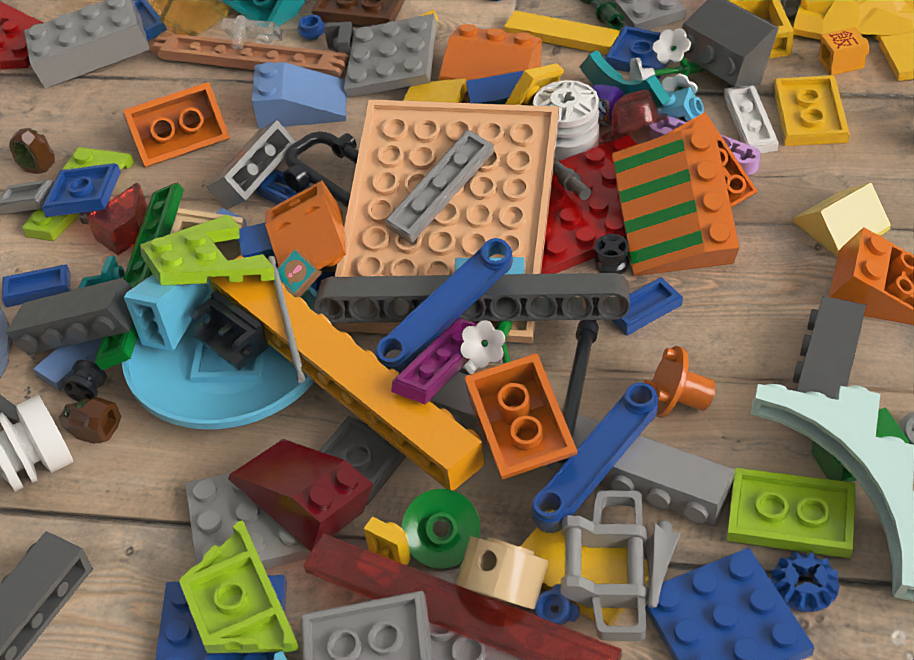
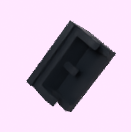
M217 291L213 292L211 298L197 307L191 314V318L195 321L201 319L206 314L205 319L192 329L193 336L237 370L242 369L268 348L262 324Z

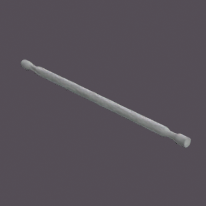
M269 256L268 261L274 267L273 282L293 364L297 371V380L299 383L305 382V377L301 370L302 365L278 269L275 266V257Z

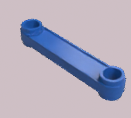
M499 238L486 241L471 258L386 337L380 340L376 350L379 362L389 370L403 371L423 350L510 270L513 263V255L508 243ZM495 254H501L504 256L502 259L496 261L489 259L491 256ZM391 350L402 351L396 358L389 359L385 357Z
M638 382L629 386L625 394L577 448L578 454L571 456L547 485L536 494L532 503V516L535 524L541 531L546 533L560 531L562 519L567 515H573L647 425L654 420L658 412V396L650 384ZM546 510H556L555 512H552V513H546V512H544V511H546Z

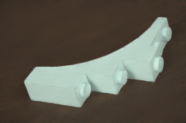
M758 384L752 399L751 415L781 423L809 437L834 455L857 479L874 505L887 537L892 562V597L914 602V491L912 490L914 445L905 443L897 437H876L881 394L870 392L862 386H840L835 398L832 399L819 392L802 393L788 390L779 384Z

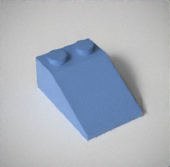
M266 62L255 65L252 104L258 129H262L276 120L283 127L346 121L347 95L344 91L345 79L286 62Z

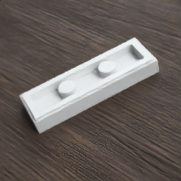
M755 86L725 88L724 99L741 142L757 148L760 153L778 151L779 142Z

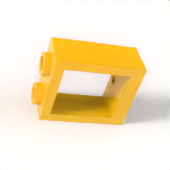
M728 0L762 19L770 18L772 24L779 27L769 59L791 56L794 31L780 0Z

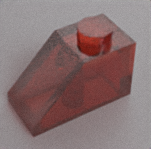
M136 182L111 199L105 210L94 211L87 216L95 240L118 256L136 243L148 208L140 184Z

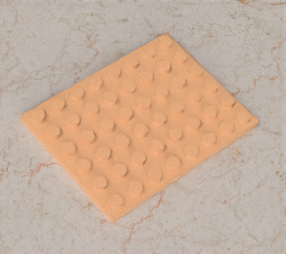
M369 99L344 226L346 255L337 263L335 277L452 275L455 272V258H471L486 241L493 238L506 241L511 247L513 257H524L525 274H541L559 122V107ZM467 130L494 144L495 151L413 243L408 242L386 227L385 220ZM495 254V255L491 256L490 258H492V257H504V256L501 255V254ZM470 321V322H473V323L478 324L480 321ZM489 321V322L492 323V325H493V327H494V329H495L499 321ZM513 321L505 342L533 343L536 321ZM401 322L331 324L338 331L389 334Z

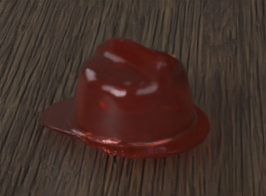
M643 89L620 97L612 109V130L602 135L598 139V143L606 144L621 139L646 125L666 119L668 115L659 113L649 90Z

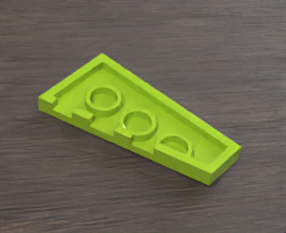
M77 147L62 170L117 163L121 171L123 168L129 169L134 164L132 154ZM35 209L22 229L26 237L55 241L80 215L75 213L46 217L42 209Z

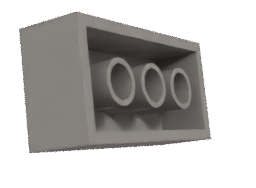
M105 0L97 4H90L78 11L60 15L54 20L43 24H36L24 30L30 65L45 89L150 50L142 18L133 0Z

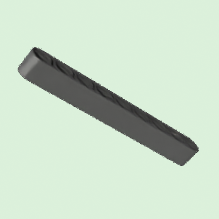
M617 273L504 274L458 318L468 321L616 320L626 316L629 312V283L624 276ZM451 275L329 277L324 279L319 285L313 310L318 315L323 314L326 316L330 323L402 322Z

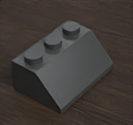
M707 0L683 23L682 29L686 32V38L691 42L690 49L684 53V57L735 87L760 85L779 27L728 0Z

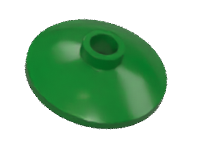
M433 489L422 493L410 503L403 516L402 529L407 535L410 554L417 561L428 567L445 569L462 563L469 537L480 538L481 523L474 505L465 496L449 489ZM437 521H443L447 525V532L443 536H437L433 532V525Z

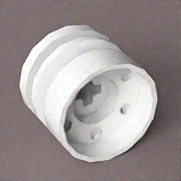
M563 80L552 82L542 87L535 94L533 106L559 107V122L554 156L558 161L598 146L599 98L593 88L579 81Z
M39 394L16 405L20 422L14 425L2 412L0 413V422L4 430L0 431V476L12 486L15 492L24 488L17 475V472L25 468L32 483L38 480L34 463L41 461L53 473L74 462Z

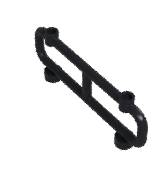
M312 132L291 145L285 154V161L289 168L283 173L287 185L293 191L300 192L310 183L314 185L323 180L334 199L348 208L350 194L301 162L297 157L316 144H326L331 147L337 157L343 158L345 156L356 164L359 151L356 149L357 143L353 136L345 133L338 138L328 132Z

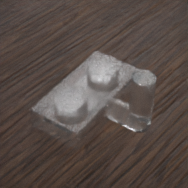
M238 15L236 19L222 18L220 29L232 39V49L243 50V43L246 41V38H253L255 41L264 44H271L272 40L282 41L283 29L274 22L248 20L243 15Z

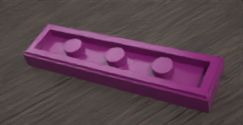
M458 318L392 381L391 392L426 405L470 360L465 358L460 350L464 342L462 332L466 327L476 326L477 324Z

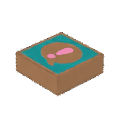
M296 248L277 267L281 283L296 297H301L322 274Z

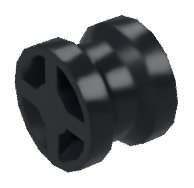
M606 234L596 240L595 267L599 273H617L621 275L627 270L629 245L624 237L617 234Z
M83 359L77 360L71 370L72 376H68L64 380L62 389L70 398L78 402L86 398H96L98 395L97 388L104 385L107 379L106 372L101 370L94 362Z

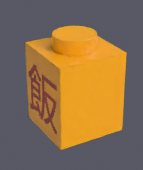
M855 27L822 34L818 59L830 76L863 69L866 55L869 53V44L867 39L862 37Z

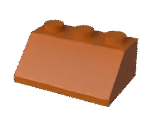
M472 24L459 25L449 36L439 74V81L462 78L473 80L541 67L542 38L533 37L530 33L526 32L513 34L504 32V30L499 28L487 30L477 28Z
M209 82L123 110L125 122L144 167L230 139Z

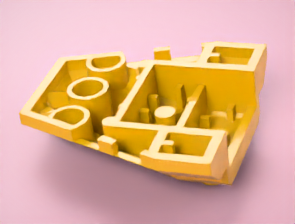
M801 0L793 25L794 35L821 40L822 34L855 27L860 34H873L876 41H880V37L911 33L914 32V0Z

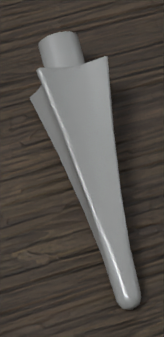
M659 521L657 524H654V533L647 539L645 544L649 574L648 605L650 608H655L658 605L665 573L681 535L680 532H672V524L668 521Z

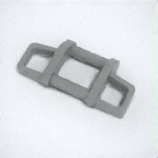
M599 491L596 494L593 521L577 515H567L562 519L561 533L565 536V576L560 582V593L570 600L593 608L596 633L600 640L643 641L646 638L645 606L648 605L649 590L644 586L643 546L647 543V531L643 526L642 495L639 491ZM606 506H631L635 510V524H601L602 510ZM582 545L591 548H627L628 584H594L593 581L582 577ZM601 608H637L638 624L635 626H608L603 621Z

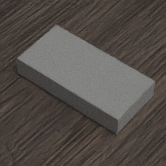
M42 180L9 185L0 196V214L42 209L54 182L52 180Z

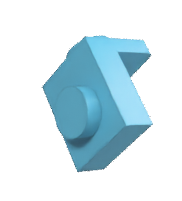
M690 87L675 92H667L671 101L653 111L651 116L652 118L658 115L674 118L684 116L688 122L702 114L704 108L700 98L694 95Z

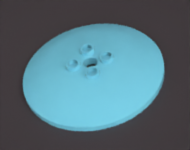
M209 279L207 282L209 293L207 294L203 303L207 301L209 298H211V294L213 293L209 283ZM310 286L301 298L313 310L317 292ZM206 314L197 321L192 319L174 351L142 345L138 335L131 359L122 362L123 374L128 387L143 408L166 422L194 429H226L259 421L293 403L314 383L306 374H304L305 382L299 383L294 365L269 344L265 351L242 369L237 370L193 336L192 329L205 319Z

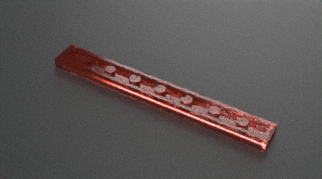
M327 534L322 535L304 563L306 573L373 600L423 590L426 596L429 622L523 660H621L622 658L621 648Z

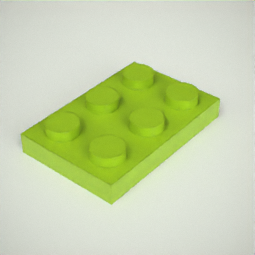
M735 467L727 541L807 553L813 551L815 554L851 559L854 539L856 483Z

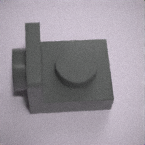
M352 22L325 23L324 32L328 49H334V52L346 53L350 56L354 33Z

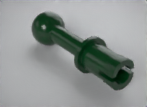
M581 0L585 4H592L596 9V18L600 22L606 23L608 28L620 30L623 27L624 23L622 21H624V16L617 11V6L612 1Z

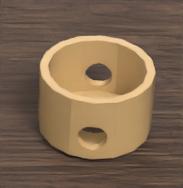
M470 536L455 584L535 609L549 561L534 556V552L507 542L490 537L484 540Z

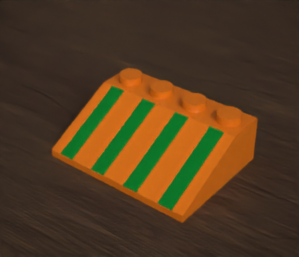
M714 125L678 130L612 153L633 276L734 263L739 250V243Z

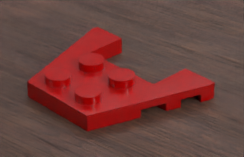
M0 2V26H2L0 29V70L28 68L30 60L24 30L44 22L3 2Z

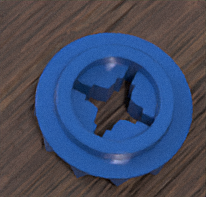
M794 550L789 557H780L778 564L772 572V583L787 606L795 610L815 612L825 609L834 602L839 592L838 571L833 570L828 558L822 560L815 557L813 551H810L808 554H798ZM809 573L815 574L813 584L805 582L803 585L799 584L796 587L799 574L804 577Z

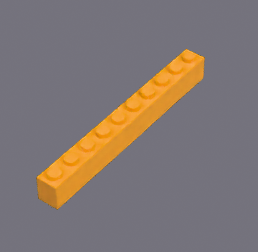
M240 255L235 259H240L244 257ZM243 275V282H229L225 276L208 277L212 292L217 291L262 324L267 344L293 364L273 280L261 281V275ZM281 283L302 365L301 370L304 374L445 489L454 491L485 465L483 441L474 430H466L455 421L453 415L445 408L439 409L430 401L424 405L391 392L392 381L399 375L396 370H389L382 365L370 350L364 351L356 345L348 333L338 331L332 326L326 316L316 314L301 297H294Z

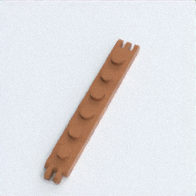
M169 34L168 37L157 36L154 43L150 46V51L165 60L255 70V65L266 62H286L340 78L349 61V56L341 52L180 34Z

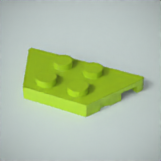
M241 520L232 527L234 533L220 547L214 545L203 556L202 561L198 565L192 566L179 579L207 653L294 652L299 649L296 638L244 521Z

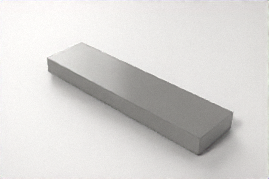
M467 130L385 220L386 227L408 242L413 243L495 151L494 144Z

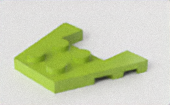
M230 215L222 216L140 244L141 257L160 285L204 284L208 282L207 277L225 276L229 282H243V275H261V281L274 280V267L263 254L228 261L214 243L240 238L239 226Z

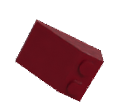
M285 439L280 440L229 474L228 478L229 481L310 552L314 551L364 512L373 486L370 480L346 460Z

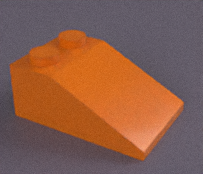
M538 353L464 377L468 399L502 480L578 454Z

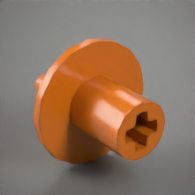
M682 347L665 348L663 358L656 369L653 380H645L643 382L650 384L658 396V412L656 417L662 418L667 416L677 402L704 411L713 400L715 381L688 371V354L686 349Z

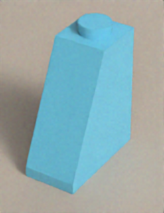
M152 274L125 294L124 299L142 345L174 351L193 319L191 314L203 303L209 293L207 283L160 285Z

